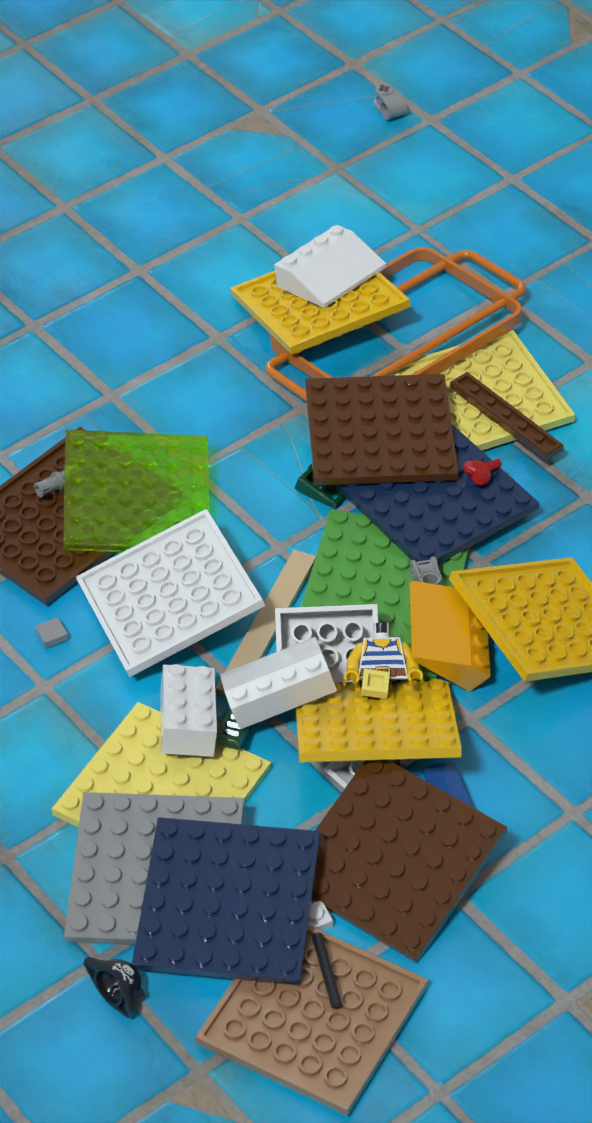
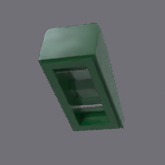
M312 466L298 478L294 488L300 493L334 509L346 498L336 488V485H314ZM334 494L339 495L336 499L332 498Z
M229 707L217 732L215 744L238 750L254 724L239 729Z

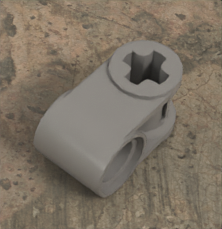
M379 83L376 85L375 92L377 98L374 100V106L386 120L407 114L406 101L391 84Z
M435 556L430 557V560L416 562L415 560H410V573L413 581L437 585L442 584V576Z

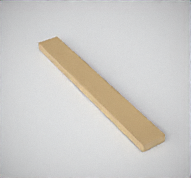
M293 550L265 599V606L260 608L225 672L265 656L276 636L275 608L292 607L312 571L316 556ZM220 679L216 686V694L226 697L222 680Z

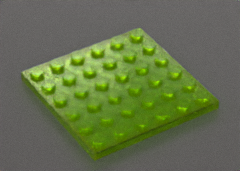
M65 430L63 550L124 552L205 509L210 514L208 436Z

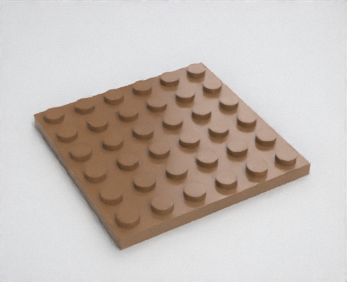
M308 925L301 984L234 979L196 1035V1044L348 1116L428 987V979ZM315 933L323 934L342 1006L337 1009L331 1008L312 940V935Z

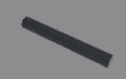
M315 933L312 935V940L331 1008L337 1009L342 1006L323 934Z

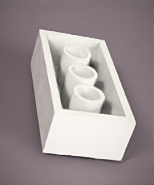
M178 664L163 665L160 686L161 753L214 757L217 735L214 668L181 666Z

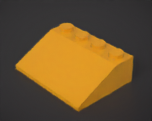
M412 581L410 583L412 660L465 690L472 691L490 677L487 630L455 587Z

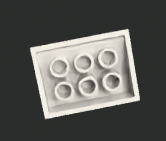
M339 225L331 227L320 236L315 237L309 243L301 246L298 250L274 264L278 288L323 308L387 267L386 263L354 232Z
M377 604L275 608L277 652L316 637L333 681L343 683L347 659L356 644L363 642L364 638H374L373 623H378Z
M316 637L220 674L227 700L239 729L337 691Z

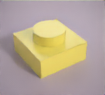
M364 669L361 695L387 699L390 672Z

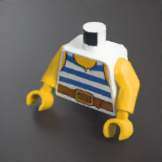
M387 622L373 623L374 638H364L363 642L356 644L347 659L346 673L343 679V686L345 687L346 682L352 680L355 682V688H357L359 681L363 679L364 669L390 672L389 680L408 679L410 687H412L413 679H419L421 685L424 684L423 673L420 671L418 663L412 660L411 648L407 643L402 642L400 637H389V623Z

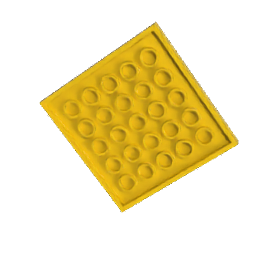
M275 271L230 288L231 296L291 355L411 307L410 299L380 272L325 308L278 288Z
M573 557L451 572L450 582L524 682L592 672V582Z
M432 679L421 685V682L412 680V687L408 685V680L396 684L389 681L387 699L362 696V681H359L357 688H355V682L346 684V687L343 684L334 682L337 689L336 692L296 707L299 762L461 757V743L448 681Z

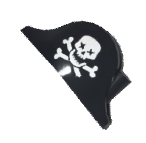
M92 957L85 958L83 965L100 995L110 1006L125 1017L130 1018L134 1012L133 1003L145 997L143 989L140 988L141 976L138 970L131 963L120 959L99 960Z

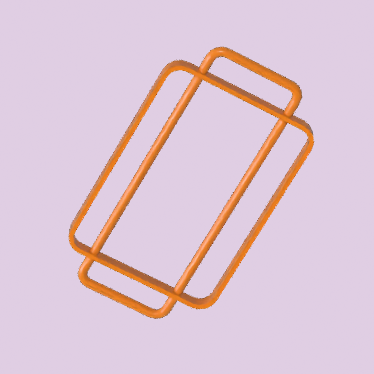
M421 247L412 249L386 264L387 267L380 271L385 278L417 261H429L435 264L397 286L402 293L445 270L495 302L371 376H389L503 307L513 312L512 315L411 375L440 373L513 329L521 322L522 307L517 299L525 294L526 284L518 277L471 250H461L449 257H445L431 248ZM461 259H470L514 285L517 289L507 295L456 262ZM270 334L271 348L277 356L268 361L265 367L266 373L306 401V390L277 371L275 367L287 361L311 378L332 377L298 355L299 353L291 355Z

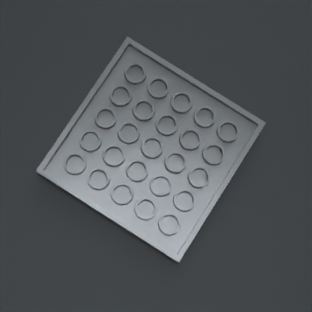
M83 792L64 932L65 942L135 945L158 817L242 824L244 798Z

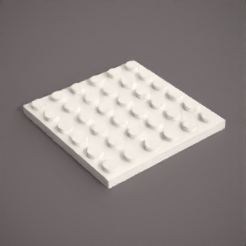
M207 509L76 577L129 677L265 606L261 596Z

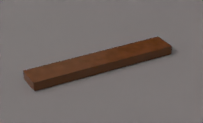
M466 372L450 382V388L543 460L548 461L563 451L564 445L470 373Z

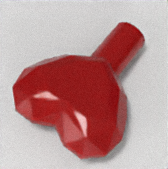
M498 458L488 463L470 460L463 464V470L471 476L475 484L485 485L491 478V471L500 468L502 463Z

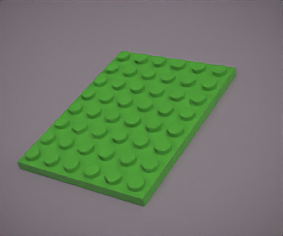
M330 509L301 607L377 604L378 623H389V637H400V640L407 643L411 648L410 583L413 581L410 573L411 559L364 514ZM470 547L438 564L442 576L441 585L454 587L449 580L452 571L465 570ZM418 664L420 671L423 673L424 681L429 682L432 679L438 678V674Z

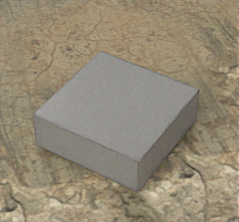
M58 617L35 626V632L45 649L68 640V634Z

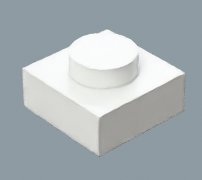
M318 901L311 904L309 925L321 931L332 928L333 920L324 903Z

